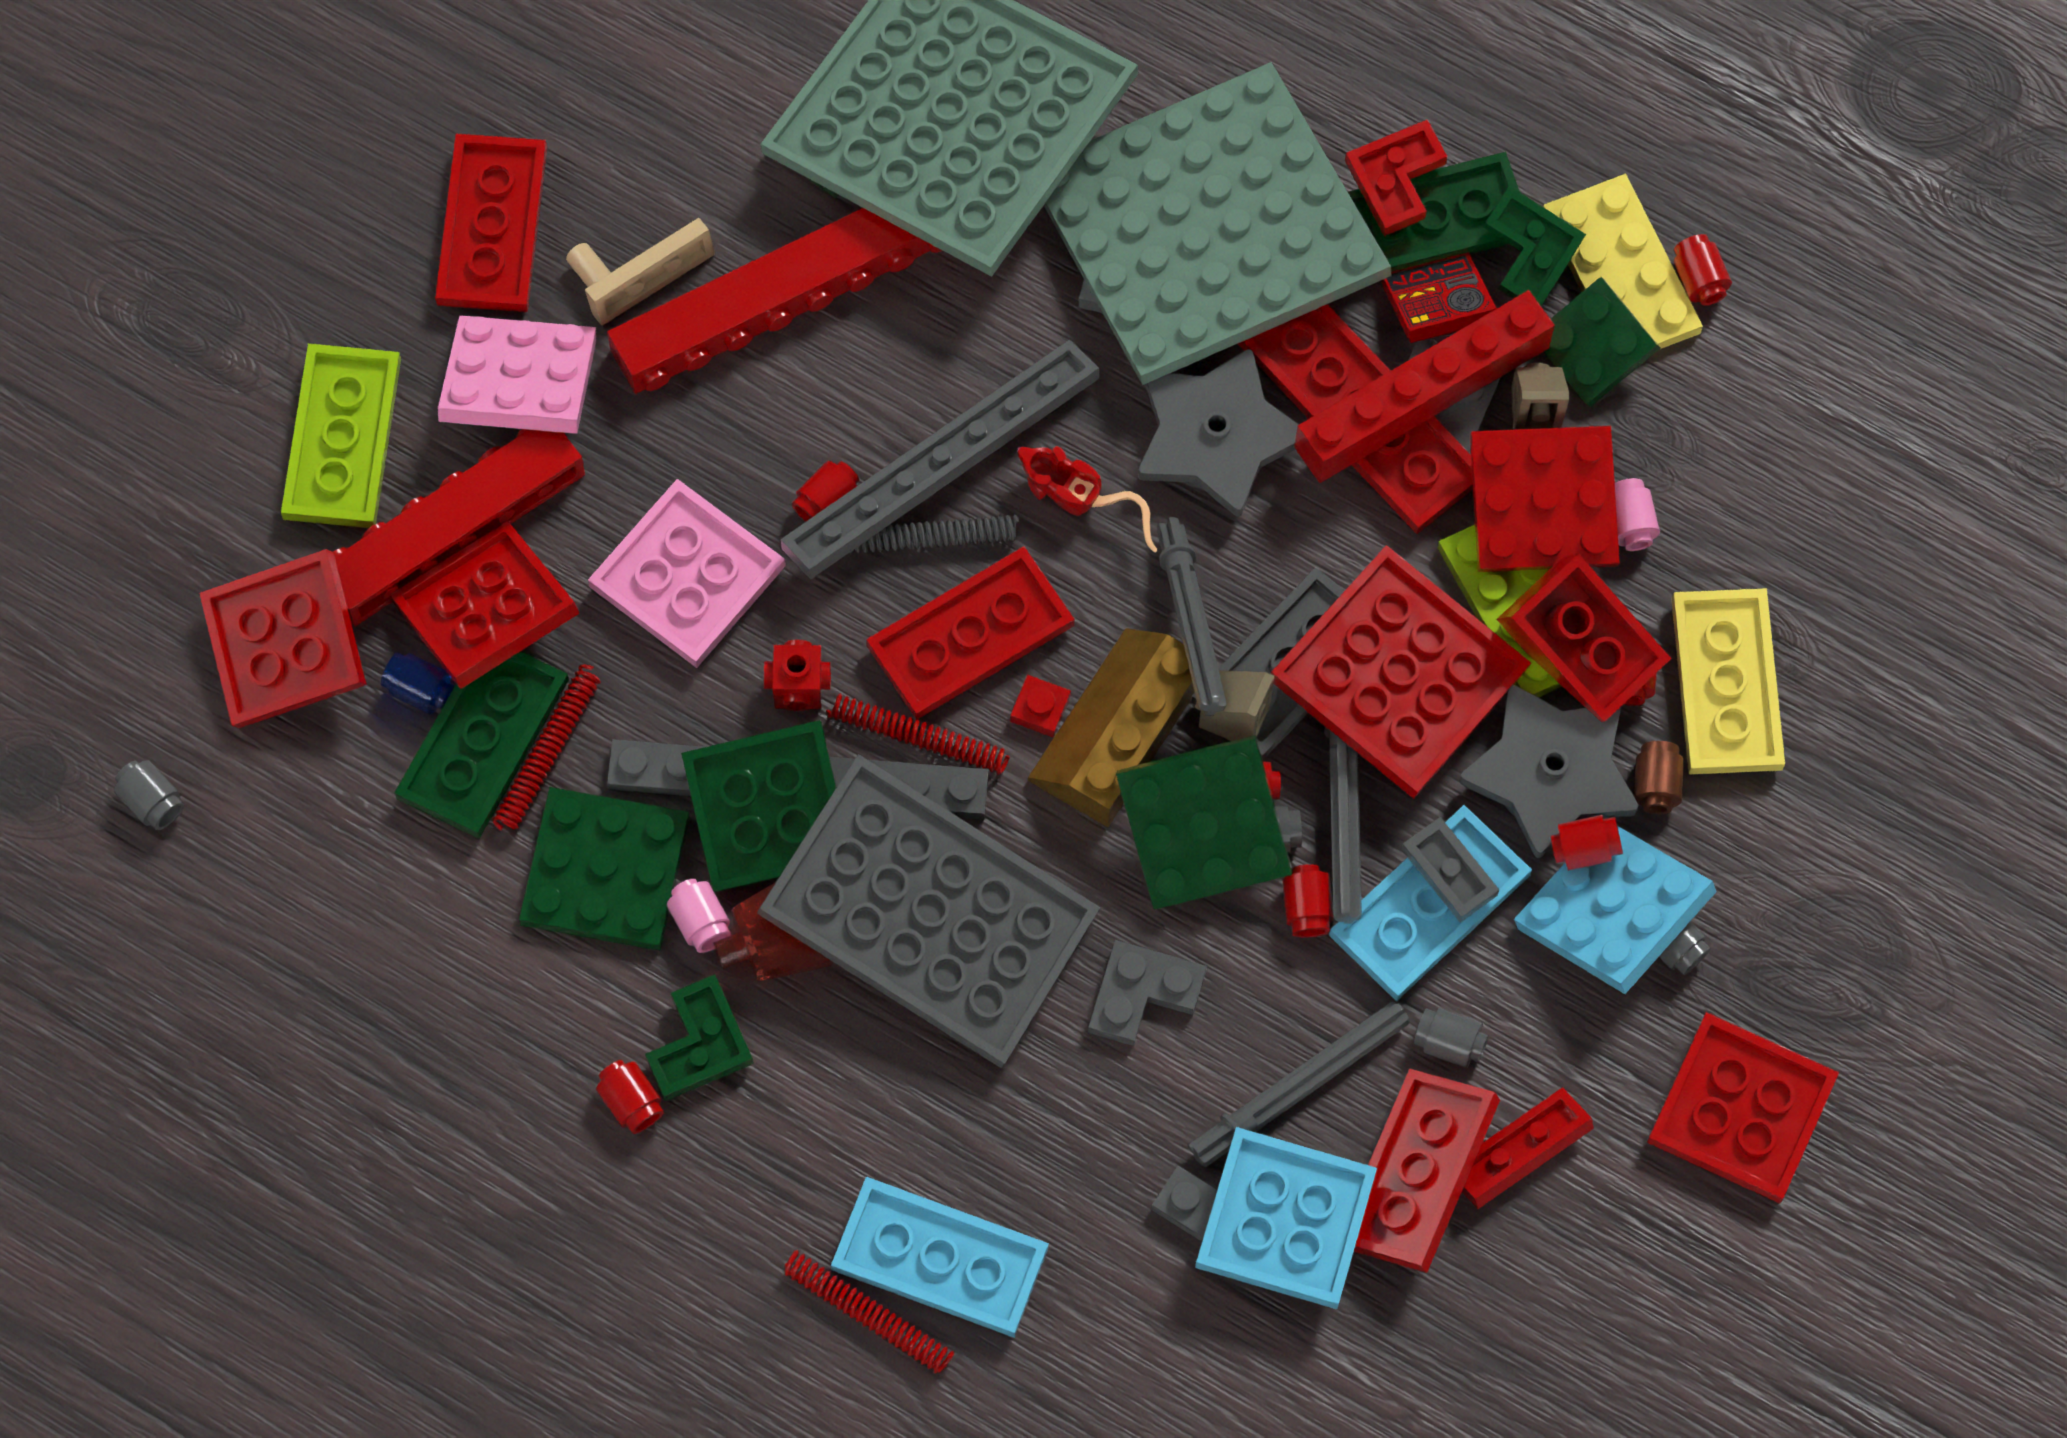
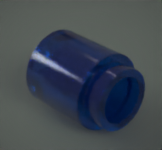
M398 652L395 653L387 663L381 678V686L389 690L390 696L429 715L434 713L437 708L442 710L455 687L454 684L450 683L451 676L446 670L411 653H408L406 656Z

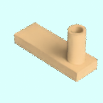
M697 218L613 272H610L587 243H581L572 248L566 260L588 287L585 289L591 312L601 326L714 256L715 252L709 229L700 218Z

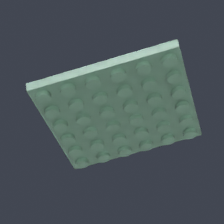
M868 0L762 141L761 150L762 154L992 277L1137 77L1138 65L1014 0Z
M1272 62L1090 140L1043 205L1082 277L1085 278L1089 285L1091 293H1093L1097 300L1098 306L1142 385L1391 276V265Z

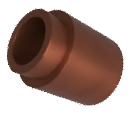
M1667 741L1646 742L1641 746V753L1636 756L1634 798L1638 805L1644 807V811L1647 813H1670L1673 807H1677L1682 803L1683 757L1679 755V747L1674 743Z

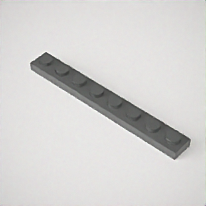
M1068 340L781 539L782 550L811 580L1100 379L1099 367L1071 340Z
M612 739L607 781L608 790L691 796L681 753L704 747ZM830 757L836 786L839 785L855 759ZM869 760L957 817L985 820L989 769Z

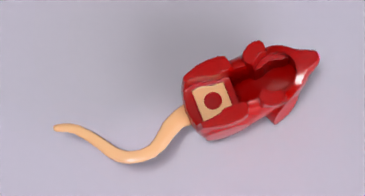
M1056 446L1053 450L1045 447H1020L1017 450L1027 475L1029 487L1034 496L1041 500L1048 495L1059 507L1069 514L1080 516L1092 507L1107 506L1121 500L1135 501L1142 511L1145 541L1153 552H1157L1150 533V509L1140 495L1131 491H1123L1100 496L1102 486L1100 475L1086 462L1077 459L1073 462L1068 459L1061 447Z

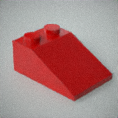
M1579 553L1562 557L1496 619L1527 655L1601 722H1605L1671 660V657Z

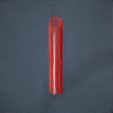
M587 664L578 666L579 671L575 672V677L571 679L572 683L568 684V690L564 691L565 696L560 698L561 702L557 704V709L553 710L554 715L550 716V721L546 723L547 727L543 728V734L539 735L540 740L535 742L536 746L532 748L533 753L528 754L529 759H526L525 765L521 767L522 772L517 773L518 778L514 779V784L510 786L511 791H508L507 797L503 798L504 803L499 805L500 810L496 811L497 816L492 818L494 825L502 831L503 826L497 820H500L512 829H519L517 823H521V817L526 816L524 810H529L528 804L533 803V797H537L534 791H540L538 785L544 784L541 778H548L545 772H550L549 766L555 765L552 759H558L556 753L562 752L560 747H564V741L569 740L567 734H572L571 728L576 727L574 722L580 721L577 715H583L581 709L587 708L585 703H589V697L594 696L593 691L598 690L595 684H600V679L589 672L583 671V668L592 671L593 666Z
M841 693L838 694L832 711L826 710L828 718L834 717L836 721L841 719L842 723L848 721L849 725L855 723L856 728L862 725L863 730L868 728L870 732L876 730L877 735L883 732L884 737L890 735L891 739L897 737L899 742L904 740L905 744L910 742L912 746L918 744L920 749L925 747L927 751L932 749L934 754L939 752L941 756L945 754L948 758L953 756L955 761L961 759L962 763L968 761L969 765L975 763L976 768L982 765L983 769L989 768L991 773L996 770L997 775L1005 770L1010 756L1006 755L1001 765L1005 751L1004 748H1001L994 763L998 749L997 745H995L987 760L991 746L990 743L986 744L980 758L983 746L982 740L979 741L973 755L976 744L975 738L972 739L966 753L969 736L964 738L959 750L962 739L961 733L958 734L951 750L955 736L954 731L950 733L944 747L948 734L947 728L943 730L937 745L941 731L940 726L936 728L930 743L934 729L933 724L929 725L923 740L927 726L926 721L922 723L916 738L920 721L919 719L915 720L909 735L913 721L912 717L908 718L902 733L906 716L905 714L901 716L895 730L899 716L898 712L894 713L888 728L889 719L892 714L891 710L887 711L883 724L880 727L885 710L883 707L879 710L878 717L874 723L875 714L878 709L877 705L873 706L866 723L871 705L870 703L865 705L864 712L859 720L864 704L862 700L859 701L852 718L856 698L851 700L850 707L845 715L850 699L849 696L844 698L838 713L842 699Z
M795 1250L784 1265L785 1276L791 1275L792 1280H797L799 1285L804 1284L805 1289L810 1288L811 1293L817 1292V1297L823 1296L825 1302L830 1300L831 1306L836 1305L837 1310L843 1309V1314L849 1313L850 1318L856 1317V1322H862L863 1327L869 1325V1331L875 1330L876 1335L882 1334L883 1340L888 1338L889 1344L894 1343L895 1348L901 1347V1351H907L908 1356L914 1355L915 1361L920 1360L921 1365L927 1364L928 1369L934 1368V1373L941 1372L954 1356V1351H950L947 1358L940 1365L948 1351V1347H944L933 1361L941 1347L940 1342L936 1344L926 1358L935 1339H930L920 1353L928 1339V1334H924L918 1345L914 1348L915 1343L922 1334L921 1330H918L907 1344L910 1336L915 1331V1325L910 1327L907 1334L900 1341L909 1322H904L898 1333L894 1336L902 1322V1317H899L888 1331L890 1324L896 1317V1313H892L881 1328L883 1321L889 1314V1308L884 1310L881 1317L874 1324L877 1316L883 1309L882 1304L878 1305L873 1315L868 1319L871 1311L877 1304L876 1300L870 1303L867 1310L861 1316L870 1300V1296H866L855 1311L857 1304L864 1295L863 1292H859L854 1302L848 1307L857 1292V1287L850 1291L842 1303L844 1296L851 1287L850 1283L844 1286L840 1295L835 1299L838 1291L844 1284V1279L839 1280L834 1290L829 1294L838 1279L837 1275H833L826 1288L822 1291L825 1283L831 1276V1271H827L821 1282L816 1286L817 1281L825 1271L824 1266L819 1268L815 1277L809 1283L811 1276L818 1268V1262L812 1265L807 1275L803 1278L805 1271L812 1263L811 1258L807 1259L801 1270L796 1274L805 1259V1254H801L790 1270L792 1263L799 1255V1250Z

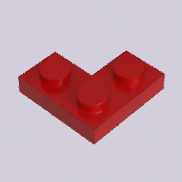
M1427 119L1347 152L1345 163L1385 236L1425 219L1427 211L1410 179L1446 165L1448 156Z

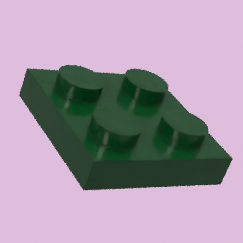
M1600 277L1551 318L1555 327L1550 347L1544 353L1555 367H1562L1565 379L1586 405L1591 407L1661 347L1606 280Z

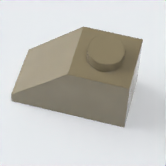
M1530 363L1524 367H1516L1511 386L1513 430L1562 428L1569 402V390L1562 367H1550L1545 363Z
M1220 670L1219 674L1226 699V707L1224 711L1216 712L1214 716H1206L1204 711L1198 708L1196 702L1195 708L1201 711L1199 727L1230 741L1253 735L1257 737L1270 709L1274 675L1267 672Z

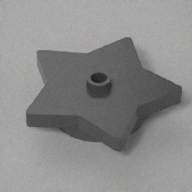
M1245 350L1203 377L1169 373L1145 384L1157 420L1158 429L1139 466L1138 478L1140 480L1185 482L1192 487L1205 490L1233 515L1239 517L1244 511L1253 484L1261 468L1295 450L1294 445L1299 424L1264 400L1252 350ZM1211 429H1219V430H1221V431H1220V432H1214V431H1212Z
M1512 685L1507 693L1501 740L1465 769L1459 780L1460 784L1505 805L1509 812L1516 817L1536 858H1541L1552 847L1550 836L1559 834L1558 824L1603 815V819L1634 816L1638 809L1636 799L1611 759L1621 707L1605 722H1601L1587 708L1561 711L1516 685ZM1546 764L1556 765L1560 770H1551Z

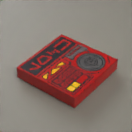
M1469 252L1392 271L1390 277L1382 280V286L1410 343L1459 331L1497 309Z

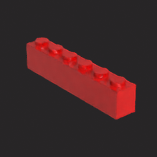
M1527 290L1297 426L1294 448L1318 482L1322 483L1549 349L1555 325L1532 293Z
M521 429L517 434V438L503 447L495 446L487 450L479 458L477 464L465 472L457 471L443 480L440 488L427 497L420 496L408 502L403 507L401 514L387 523L379 522L371 526L363 534L362 539L349 548L342 547L333 551L350 620L354 627L392 603L390 594L506 521L512 524L585 476L582 456L564 432Z

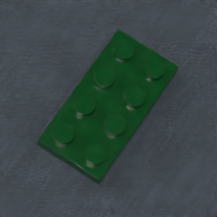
M1506 152L1435 169L1410 179L1427 211L1425 219L1384 236L1360 189L1348 191V194L1391 265V272L1467 252L1473 254L1508 245L1507 242L1484 229L1483 226L1509 186L1520 192Z
M520 651L460 689L456 684L394 792L396 799L480 839L569 681L568 674Z

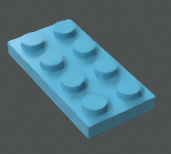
M1465 805L1445 823L1499 888L1497 897L1460 923L1407 857L1361 900L1362 916L1359 920L1351 924L1338 922L1330 929L1329 936L1396 1001L1531 875L1532 869Z
M866 1177L832 1261L831 1270L1005 1335L1015 1337L1047 1254L1049 1243Z

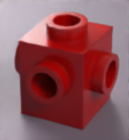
M789 640L784 645H774L773 661H764V689H773L775 709H787L790 711L822 709V690L831 689V662L822 661L821 645H812L811 642L806 640Z

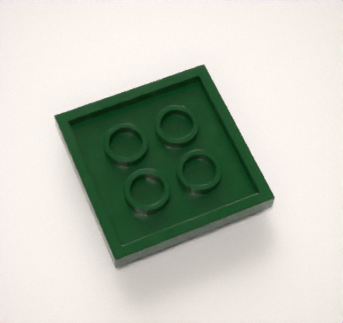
M821 720L681 753L713 891H723L780 877L834 793L837 786Z
M1256 735L1117 770L1118 784L1154 910L1292 875L1293 870Z
M549 787L519 917L520 926L661 951L669 914L667 902L672 897L671 891L676 883L690 819L689 812Z

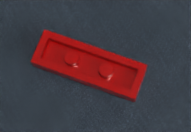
M1562 1087L1482 1143L1463 1187V1194L1477 1209L1481 1208L1593 1130L1594 1125L1591 1116Z

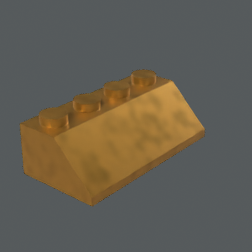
M1125 628L1032 770L1028 781L1104 826L1109 827L1124 804L1116 776L1117 770L1151 762L1195 693L1184 644L1168 634Z

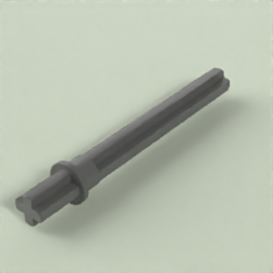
M1170 517L1167 523H1159L1157 526L1162 550L1159 562L1161 568L1167 572L1198 708L1203 710L1206 716H1214L1216 712L1224 711L1226 699L1195 573L1196 552L1188 544L1184 525L1179 524L1178 518Z
M1324 727V734L1329 738L1333 917L1336 921L1351 924L1362 916L1358 753L1327 727Z
M1390 1002L1231 1115L1227 1113L1220 1116V1123L1188 1144V1148L1194 1154L1198 1164L1206 1168L1229 1152L1236 1127L1252 1132L1259 1131L1406 1027L1410 1020L1403 1007L1399 1003Z

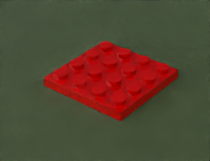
M1386 545L1270 674L1274 675L1273 684L1414 799L1508 693L1511 686L1515 685L1530 667L1531 662Z

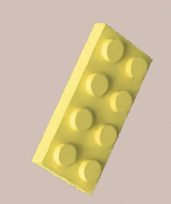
M1626 174L1543 205L1545 209L1586 234L1568 263L1581 292L1598 278H1604L1661 347L1660 349L1701 334L1703 325Z
M1767 588L1674 592L1671 600L1689 774L1783 770L1785 757Z

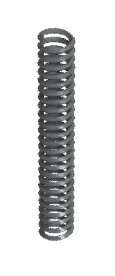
M1014 514L1012 520L1009 515L1004 520L1000 515L996 521V518L992 516L989 523L987 517H984L983 521L977 517L975 523L970 518L968 525L964 518L960 523L955 519L953 525L948 519L946 526L940 520L938 525L937 522L933 521L931 527L927 521L924 523V527L920 522L917 523L916 527L911 522L909 529L906 523H903L902 527L897 523L894 526V530L890 524L887 526V532L886 528L862 543V549L867 553L870 546V550L874 552L877 544V549L881 552L884 542L887 551L890 550L891 544L892 548L896 551L898 549V541L902 550L905 548V543L907 548L911 549L913 541L915 548L918 549L920 547V539L923 548L927 547L928 541L929 546L933 548L935 546V539L937 546L941 547L942 536L946 547H948L950 539L951 544L955 546L957 544V536L958 542L962 546L964 544V534L968 545L972 542V536L973 542L977 545L979 543V534L981 542L983 544L986 542V532L990 543L994 541V534L996 541L999 543L1001 541V531L1003 541H1008L1009 532L1010 539L1014 542L1016 539V522H1019V518ZM861 545L855 548L858 554L861 552Z

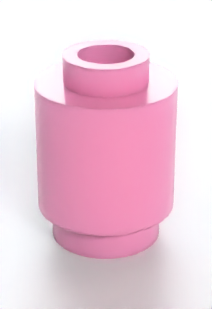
M1632 478L1615 482L1619 546H1625V549L1628 551H1638L1650 547L1653 544L1652 540L1660 534L1651 491L1645 488L1644 482L1641 479Z
M689 879L673 888L671 891L672 897L668 900L667 907L688 945L695 946L699 953H705L721 946L730 938L731 932L728 928L730 920L709 882H697L696 879Z

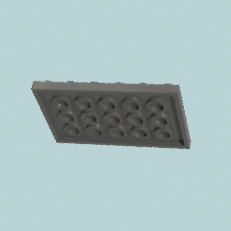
M858 754L757 914L1002 1068L1100 907Z

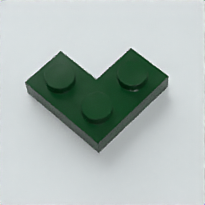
M1511 186L1507 188L1483 226L1484 229L1521 251L1498 289L1513 299L1529 290L1540 306L1586 236L1585 233Z
M715 974L671 992V998L688 1036L645 1054L646 1061L665 1102L754 1064L752 1055Z

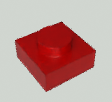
M1027 674L1010 715V722L1054 738L1071 698V690Z

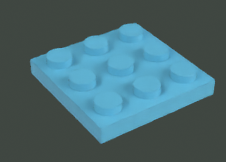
M1618 827L1623 849L1622 855L1612 856V862L1570 871L1567 870L1565 862L1515 917L1514 921L1518 930L1626 994L1717 891L1712 880Z
M1236 1127L1195 1268L1337 1309L1377 1168Z

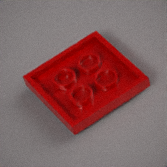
M1611 426L1471 432L1470 447L1478 572L1550 569L1562 557L1578 553L1591 568L1616 567L1619 565Z
M508 521L390 594L395 607L460 689L580 614L573 599Z
M325 549L199 593L232 726L242 728L367 685L334 552Z
M1706 1012L1647 1143L1781 1204L1839 1072Z

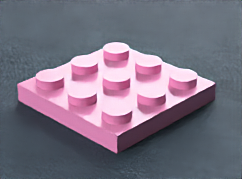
M459 315L438 405V421L577 434L596 345V327Z
M676 479L588 579V584L600 596L698 668L785 568L786 563L782 556L680 480Z

